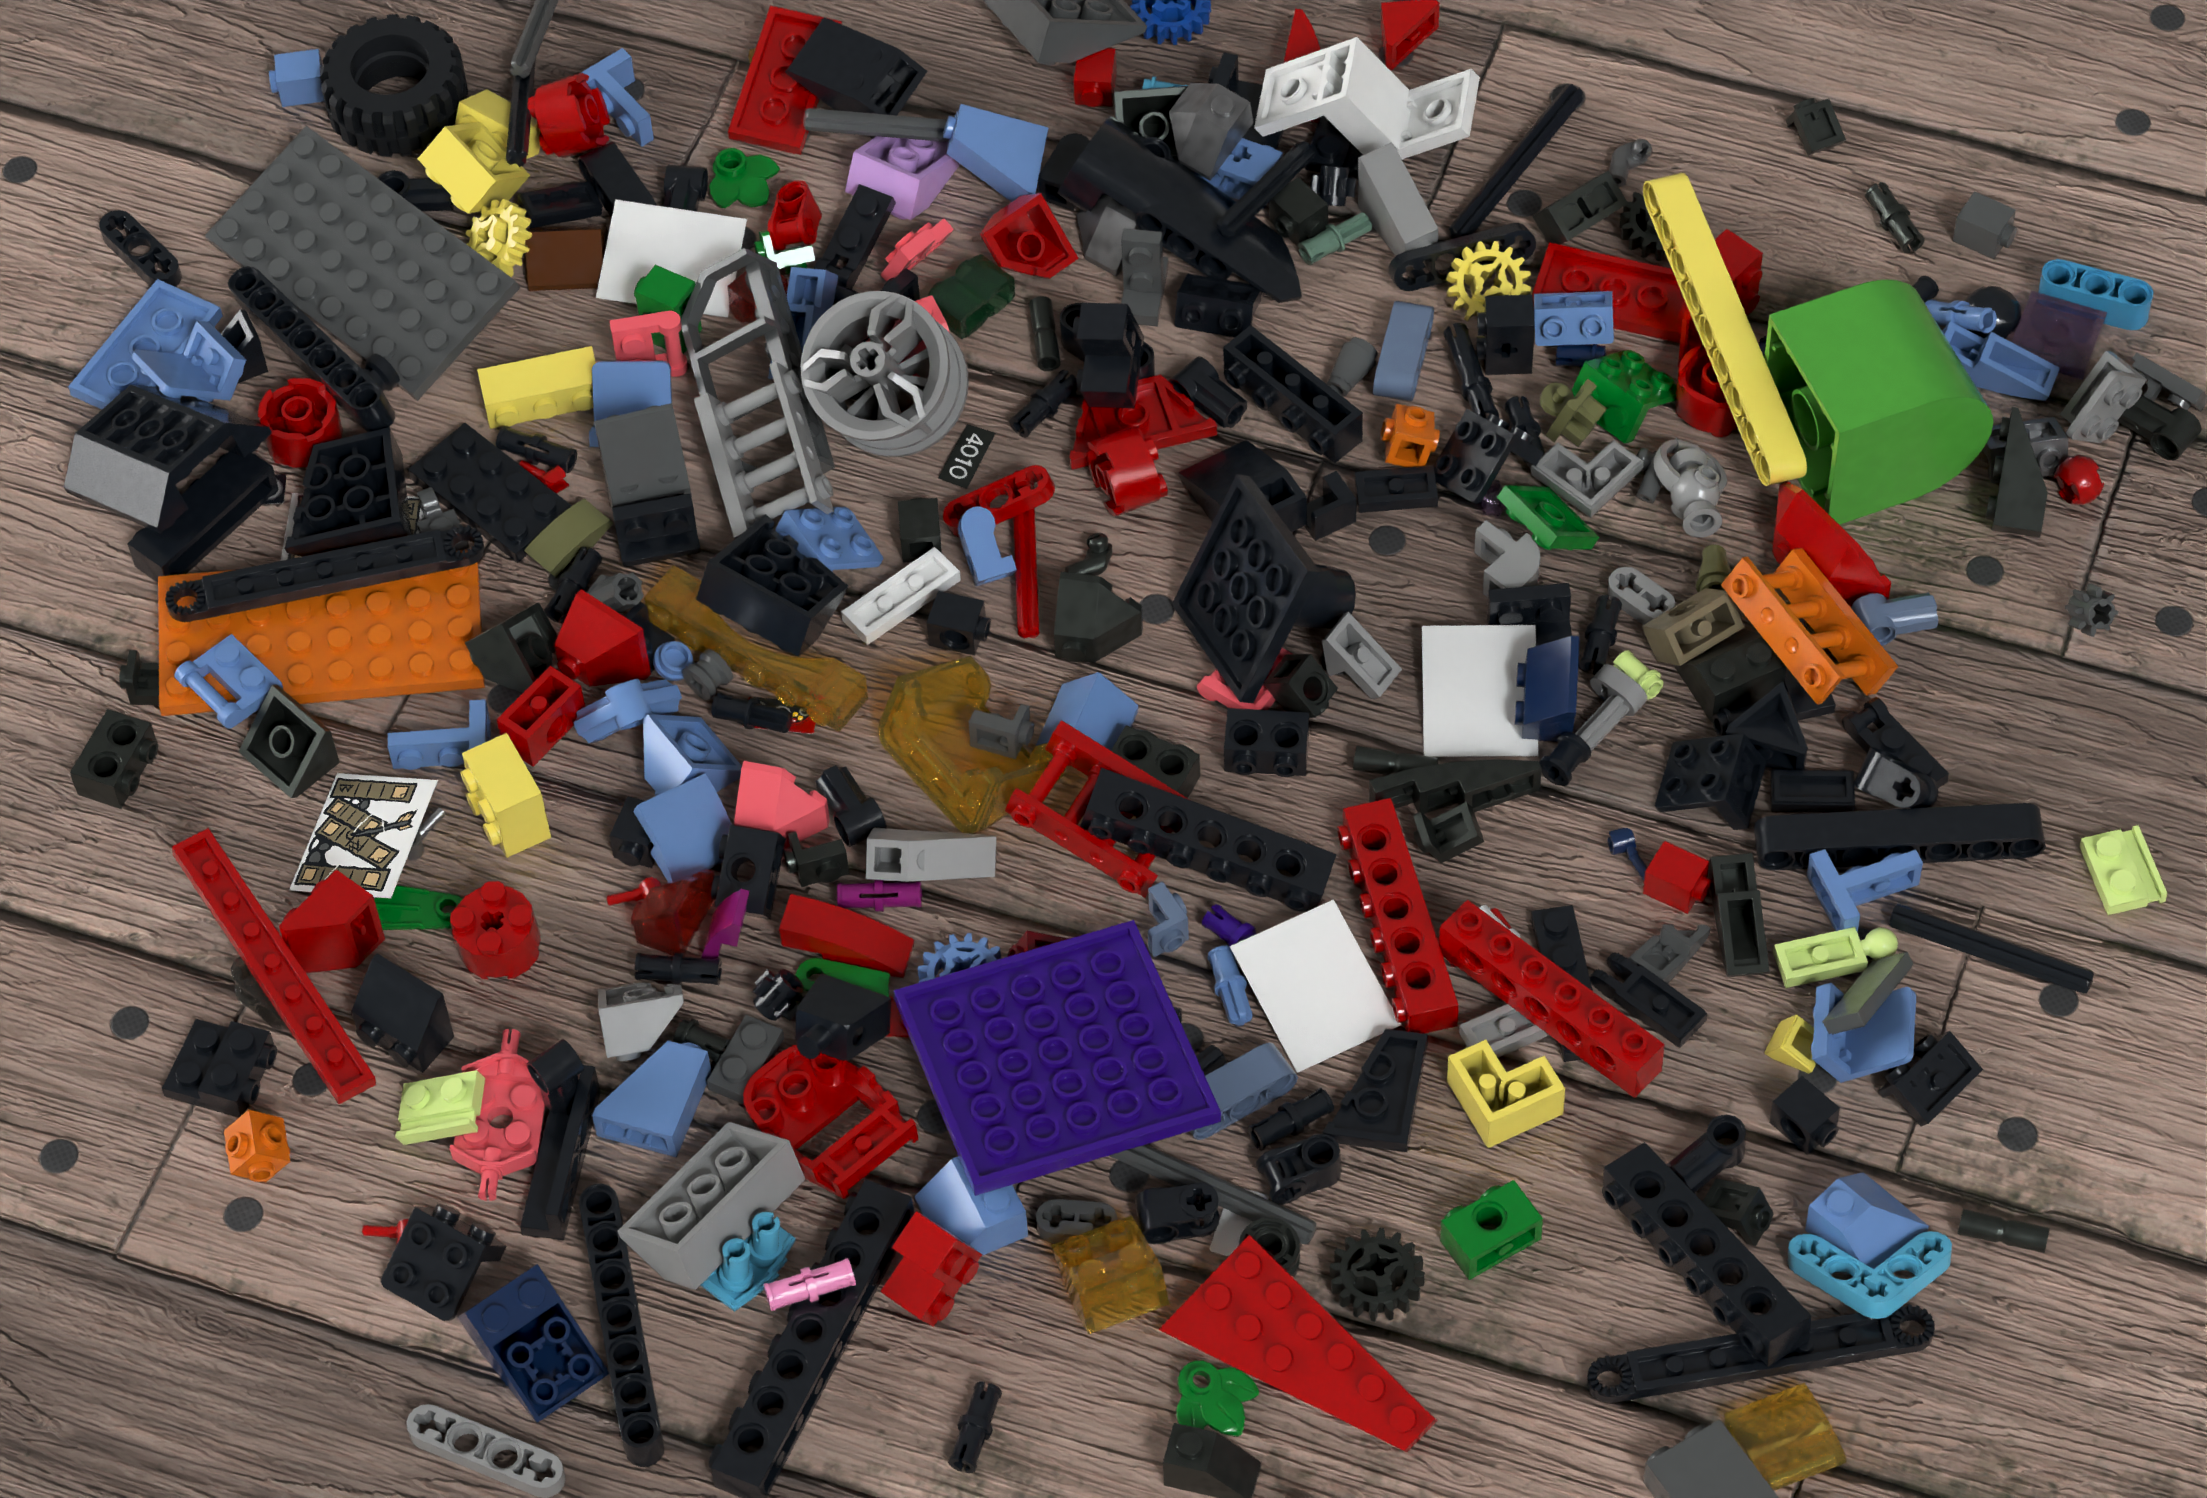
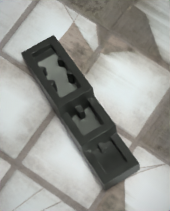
M1493 759L1449 762L1408 769L1369 780V803L1391 798L1395 809L1414 803L1418 813L1426 814L1456 803L1461 805L1467 802L1474 812L1539 791L1542 767L1538 761Z

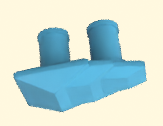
M762 1212L753 1218V1233L745 1241L734 1238L728 1240L723 1245V1263L700 1285L734 1312L764 1290L763 1284L774 1282L779 1277V1270L788 1261L786 1255L796 1241L795 1237L780 1227L778 1217L773 1219L774 1214L771 1212Z

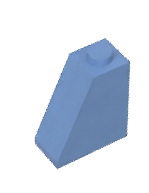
M963 104L960 105L955 117L948 116L943 138L949 139L946 154L1011 202L1021 195L1036 193L1048 127Z
M667 1041L595 1108L592 1117L597 1136L677 1158L706 1088L707 1080L712 1073L708 1051L689 1042L679 1044Z

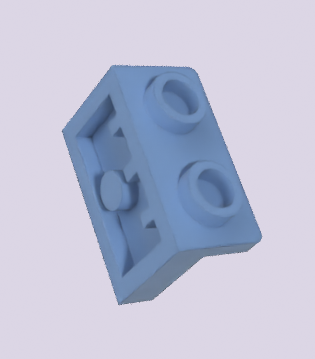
M1612 291L1534 294L1535 344L1537 346L1613 343Z

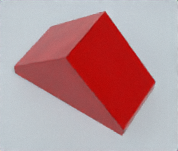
M1410 0L1381 3V33L1385 65L1389 70L1392 71L1439 28L1440 2L1437 0Z

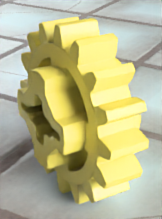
M502 199L501 202L492 200L490 208L484 205L481 207L482 216L480 218L475 216L472 218L473 225L471 230H466L465 233L470 237L469 242L466 244L508 276L512 277L514 274L513 266L515 264L521 266L523 264L521 259L523 254L529 252L530 249L525 245V241L532 237V233L526 231V228L531 223V219L524 217L526 210L515 203Z
M1481 241L1477 243L1475 253L1466 247L1461 253L1463 260L1459 258L1453 260L1451 266L1457 272H1449L1446 281L1455 285L1450 287L1446 293L1449 297L1457 296L1458 298L1453 306L1454 310H1459L1463 307L1467 310L1464 320L1468 321L1473 315L1477 316V312L1485 311L1483 306L1485 304V296L1528 295L1530 293L1531 287L1523 284V282L1529 279L1530 271H1520L1519 268L1523 264L1524 259L1520 257L1513 260L1510 257L1513 251L1512 247H1508L1503 253L1499 251L1497 241H1494L1490 249H1486ZM1487 260L1494 261V263L1486 265H1480L1479 263H1477L1479 261ZM1506 269L1512 277L1513 285L1507 281ZM1493 273H1496L1493 286L1489 290L1487 289L1484 295H1481L1484 282L1491 278ZM1464 283L1470 286L1472 298L1466 293Z

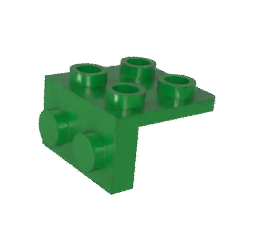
M1623 350L1584 362L1571 389L1575 397L1587 379L1597 385L1591 396L1607 408L1597 424L1626 444L1634 441L1650 408L1676 401L1677 385L1674 384V379L1671 376L1656 371L1645 363L1644 357L1632 350Z

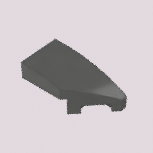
M1663 924L1660 935H1653L1629 957V960L1637 966H1644L1668 984L1709 937L1711 928L1707 925H1698L1697 930H1676L1674 924Z

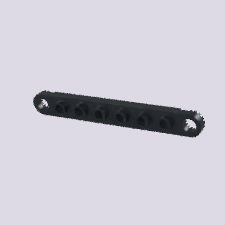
M459 525L460 528L453 527L445 531L438 529L203 576V579L182 581L183 583L181 584L179 582L175 583V586H171L169 588L170 591H167L165 601L168 612L173 619L180 622H192L473 565L484 554L483 537L475 527ZM460 541L474 543L471 550L467 549L468 552L466 553L465 550L461 553L460 550L456 552V549H453L455 544ZM185 596L196 598V602L193 603L194 606L191 604L189 605L190 608L185 606L183 609L182 606L178 607L176 603Z
M1912 1305L1900 1307L1891 1315L1880 1319L1869 1318L1861 1313L1814 1320L1811 1321L1809 1341L1770 1366H1767L1757 1355L1749 1354L1743 1347L1737 1334L1629 1351L1627 1354L1611 1357L1605 1355V1358H1597V1361L1591 1363V1367L1588 1370L1587 1387L1591 1395L1597 1400L1605 1403H1615L1918 1352L1927 1348L1932 1342L1935 1321H1933L1932 1315L1927 1313L1925 1308L1921 1309L1918 1305L1916 1307H1912ZM1905 1321H1916L1922 1325L1924 1332L1918 1337L1914 1336L1911 1338L1910 1335L1907 1337L1906 1333H1902L1900 1325ZM1612 1371L1621 1377L1622 1382L1619 1383V1386L1616 1385L1614 1389L1613 1387L1607 1389V1386L1603 1387L1602 1384H1599L1597 1377L1603 1372Z

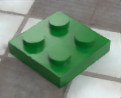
M1505 485L1497 496L1507 507L1506 513L1514 521L1524 524L1533 533L1532 539L1539 546L1547 550H1591L1600 538L1549 487Z

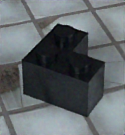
M1082 303L1080 317H1075L1073 323L1074 340L1079 342L1082 354L1085 357L1084 368L1079 369L1077 373L1078 392L1082 393L1089 407L1135 408L1144 335L1129 305Z

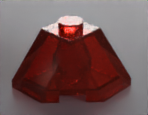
M704 869L651 888L644 902L639 901L632 912L631 924L634 926L637 943L674 956L675 952L685 954L714 901L711 899V888L715 877L714 871Z

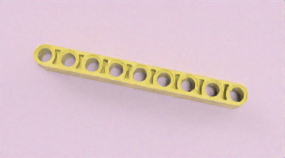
M1678 173L1645 181L1643 185V198L1761 483L1764 486H1770L1804 477L1807 472L1804 451L1688 176L1685 173Z

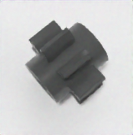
M2092 583L2088 584L2087 591L2074 589V595L2070 598L2068 605H2065V609L2068 610L2069 615L2072 617L2068 625L2078 630L2081 629L2082 633L2091 637L2095 636L2096 628L2109 631V625L2113 622L2115 615L2118 614V611L2115 610L2112 604L2115 595L2105 590L2102 591L2101 587Z

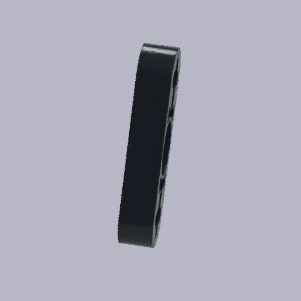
M122 210L108 212L101 218L99 228L104 243L150 287L157 279L174 287L179 285L182 274L177 259L135 218ZM125 229L127 236L125 239L119 230ZM144 245L150 247V250L142 256L130 254L137 246ZM156 262H157L158 267H159L163 272H165L166 274H164V273H162V272H157V273H156V269H155V266H154V265L156 264Z

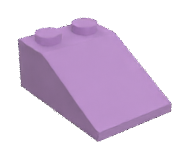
M876 136L853 152L845 192L854 195L859 184L892 196L896 204L891 214L899 219L912 220L929 208L960 163L946 154L948 142Z

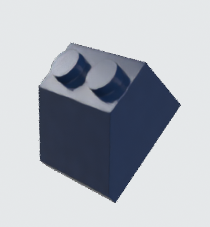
M1569 636L1528 648L1525 663H1518L1516 687L1524 688L1523 701H1516L1514 725H1522V739L1557 742L1563 732H1573L1577 706L1579 636Z

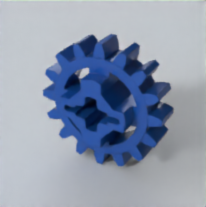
M1132 0V5H1130V8L1147 25L1144 38L1149 39L1152 36H1157L1158 44H1162L1166 38L1171 39L1173 45H1177L1178 38L1180 37L1190 42L1192 41V32L1201 35L1203 33V24L1210 23L1211 0ZM1191 3L1195 7L1194 10L1191 9ZM1147 8L1151 9V14L1148 13Z

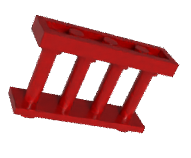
M1061 720L1045 748L1046 751L1052 754V760L1029 794L1016 787L1004 811L1010 814L1019 825L1033 828L1117 880L1124 890L1130 893H1137L1146 898L1148 888L1153 886L1158 877L1157 874L1149 870L1156 856L1150 853H1139L1135 860L1113 848L1117 841L1099 839L1078 826L1085 814L1100 770L1104 768L1185 799L1188 798ZM1072 766L1085 774L1088 780L1063 817L1042 803L1065 768ZM1121 812L1128 819L1133 817L1131 813ZM1160 827L1166 833H1172L1173 831L1169 827Z

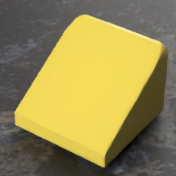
M1797 1014L1782 1020L1778 1024L1764 1054L1808 1074L1811 1073L1816 1065L1811 1054L1814 1027Z

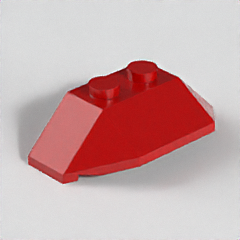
M1789 481L1780 483L1772 549L1776 561L1781 564L1793 549L1802 548L1850 607H1852V604L1857 599L1868 594H1881L1886 597V600H1889L1891 581L1885 574L1877 570L1874 561L1856 540L1802 488L1791 484Z

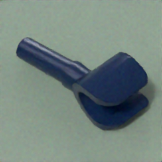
M1621 828L1610 831V837H1608L1607 842L1611 854L1617 855L1626 852L1628 859L1644 881L1647 866L1636 849V841L1632 830Z

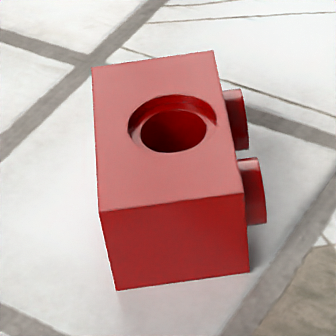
M550 665L496 719L500 736L507 733L522 760L534 767L574 726L573 722L577 717L576 711L585 707L581 685Z

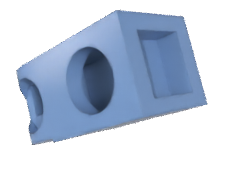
M980 506L968 509L958 524V534L975 587L1012 576L1017 571L1012 555L1001 558L993 533L996 526L995 518L988 509Z

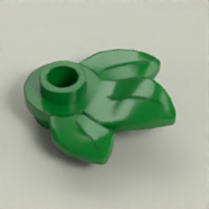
M736 148L724 149L718 153L713 162L715 177L709 185L710 195L717 206L721 208L729 207L736 200L750 207L766 205L770 197L766 179L775 176L780 171V168L767 156H746L741 150Z
M1192 1361L1186 1364L1178 1375L1177 1386L1182 1397L1176 1408L1177 1421L1179 1424L1204 1429L1208 1425L1222 1434L1239 1437L1243 1432L1245 1423L1242 1403L1257 1397L1259 1390L1254 1381L1243 1371L1232 1367L1216 1369L1206 1361ZM1196 1375L1205 1377L1208 1383L1207 1387H1197L1193 1382V1377Z

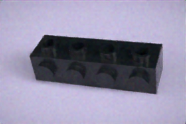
M1252 325L1223 347V373L1227 382L1233 388H1240L1249 395L1261 410H1268L1278 418L1289 432H1295L1306 440L1314 452L1319 455H1325L1333 463H1336L1363 441V412Z

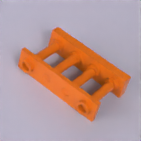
M1802 548L1793 549L1774 573L1762 575L1748 556L1742 557L1721 584L1723 589L1817 705L1822 704L1842 679L1852 678L1866 696L1876 694L1899 667ZM1774 589H1780L1792 604H1786ZM1804 618L1815 634H1810L1799 619ZM1828 648L1839 664H1834L1823 649Z

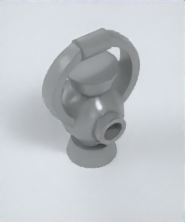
M1677 438L1664 442L1658 448L1653 464L1657 477L1666 489L1671 492L1672 512L1683 520V530L1688 535L1700 538L1714 534L1722 525V517L1716 509V505L1727 484V476L1724 469L1711 454L1700 448L1697 444ZM1667 453L1674 454L1670 460H1668Z

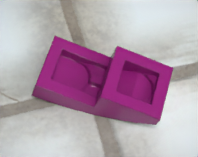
M740 889L719 904L712 916L701 958H719L722 944L737 947L748 903V890Z

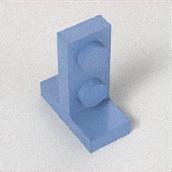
M623 48L581 72L589 76L586 82L591 90L599 88L606 103L608 114L617 121L618 127L626 137L632 136L641 147L654 140L650 114L624 89V87L635 81L632 58Z
M486 699L469 700V727L388 733L387 747L393 769L415 770L420 767H457L464 764L463 752L491 740V720Z
M1826 849L1810 854L1807 878L1835 931L1855 927L1858 933L1860 914L1856 906L1918 886L1923 862L1918 852L1913 850L1904 854H1891L1882 861L1865 867H1852L1844 874L1839 875Z

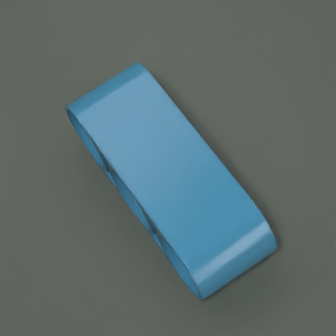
M2055 259L2047 262L2042 268L2037 298L2044 308L2125 330H2138L2148 322L2153 290L2147 282L2137 278L2066 260Z

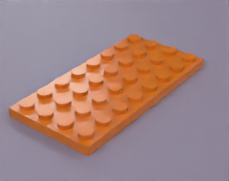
M479 561L470 566L192 622H180L170 616L165 601L166 593L170 591L169 588L171 586L174 587L177 582L181 584L183 583L182 581L203 579V576L233 570L158 576L159 709L161 716L215 712L190 687H183L175 679L174 674L182 663L186 661L193 662L231 634L282 682L283 690L299 704L485 688V679L479 668L472 662L470 651L465 642L482 633ZM185 596L179 599L176 604H178V607L182 606L183 609L185 606L190 608L189 605L192 604L194 606L193 603L196 602V598ZM210 673L203 677L229 703H236L238 701Z

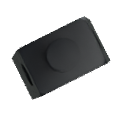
M821 974L797 1007L795 1041L797 1042L799 1052L808 1059H815L821 1053L842 1061L852 1059L890 1033L891 998Z

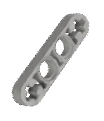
M420 1405L408 1415L406 1423L410 1439L420 1449L536 1497H552L558 1494L564 1487L566 1479L563 1464L557 1456L548 1451L435 1405ZM431 1420H434L438 1431L427 1429L422 1434L419 1425H428ZM441 1432L446 1434L445 1442H443ZM464 1434H472L479 1439L477 1446L467 1452L459 1451L454 1447L456 1440ZM503 1450H511L518 1455L516 1462L507 1468L497 1467L493 1463L494 1457ZM527 1459L529 1460L531 1469L526 1468ZM547 1468H551L553 1478L545 1477L542 1482H538L534 1471L544 1473Z

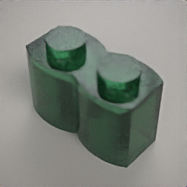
M979 254L970 260L963 261L958 266L955 276H951L943 282H937L930 289L928 296L932 295L949 330L960 339H964L977 331L988 317L994 316L1015 297V278L984 255Z

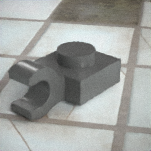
M432 487L417 492L420 499V508L426 518L417 522L419 533L438 529L445 531L453 527L460 528L459 525L461 524L454 509L442 513ZM460 541L455 544L453 549L455 548L456 551L469 548L468 541Z

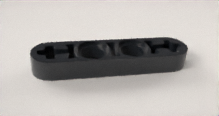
M1511 223L1400 253L1392 259L1389 265V275L1401 290L1415 291L1448 282L1446 281L1448 273L1457 272L1452 266L1445 270H1437L1435 268L1437 259L1443 254H1452L1453 260L1455 258L1463 260L1461 253L1464 248L1468 247L1473 252L1477 243L1481 241L1483 244H1488L1491 248L1494 241L1498 240L1502 244L1499 248L1504 253L1508 247H1512L1511 245L1515 243V237L1521 236L1523 240L1519 241V247L1513 249L1510 257L1513 260L1520 257L1526 260L1536 249V239L1525 225ZM1487 260L1479 261L1477 263H1479L1480 265H1486L1494 263V261ZM1411 265L1414 269L1410 271V277L1404 278L1402 274L1406 272V266ZM1427 267L1429 273H1425L1423 268Z

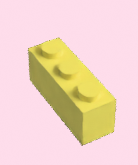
M592 346L477 369L490 429L503 426L509 427L517 423L548 419L556 415L592 409V367L596 363Z

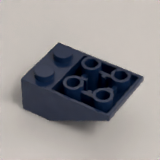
M538 1264L458 1316V1319L482 1355L536 1423L609 1375L608 1369Z

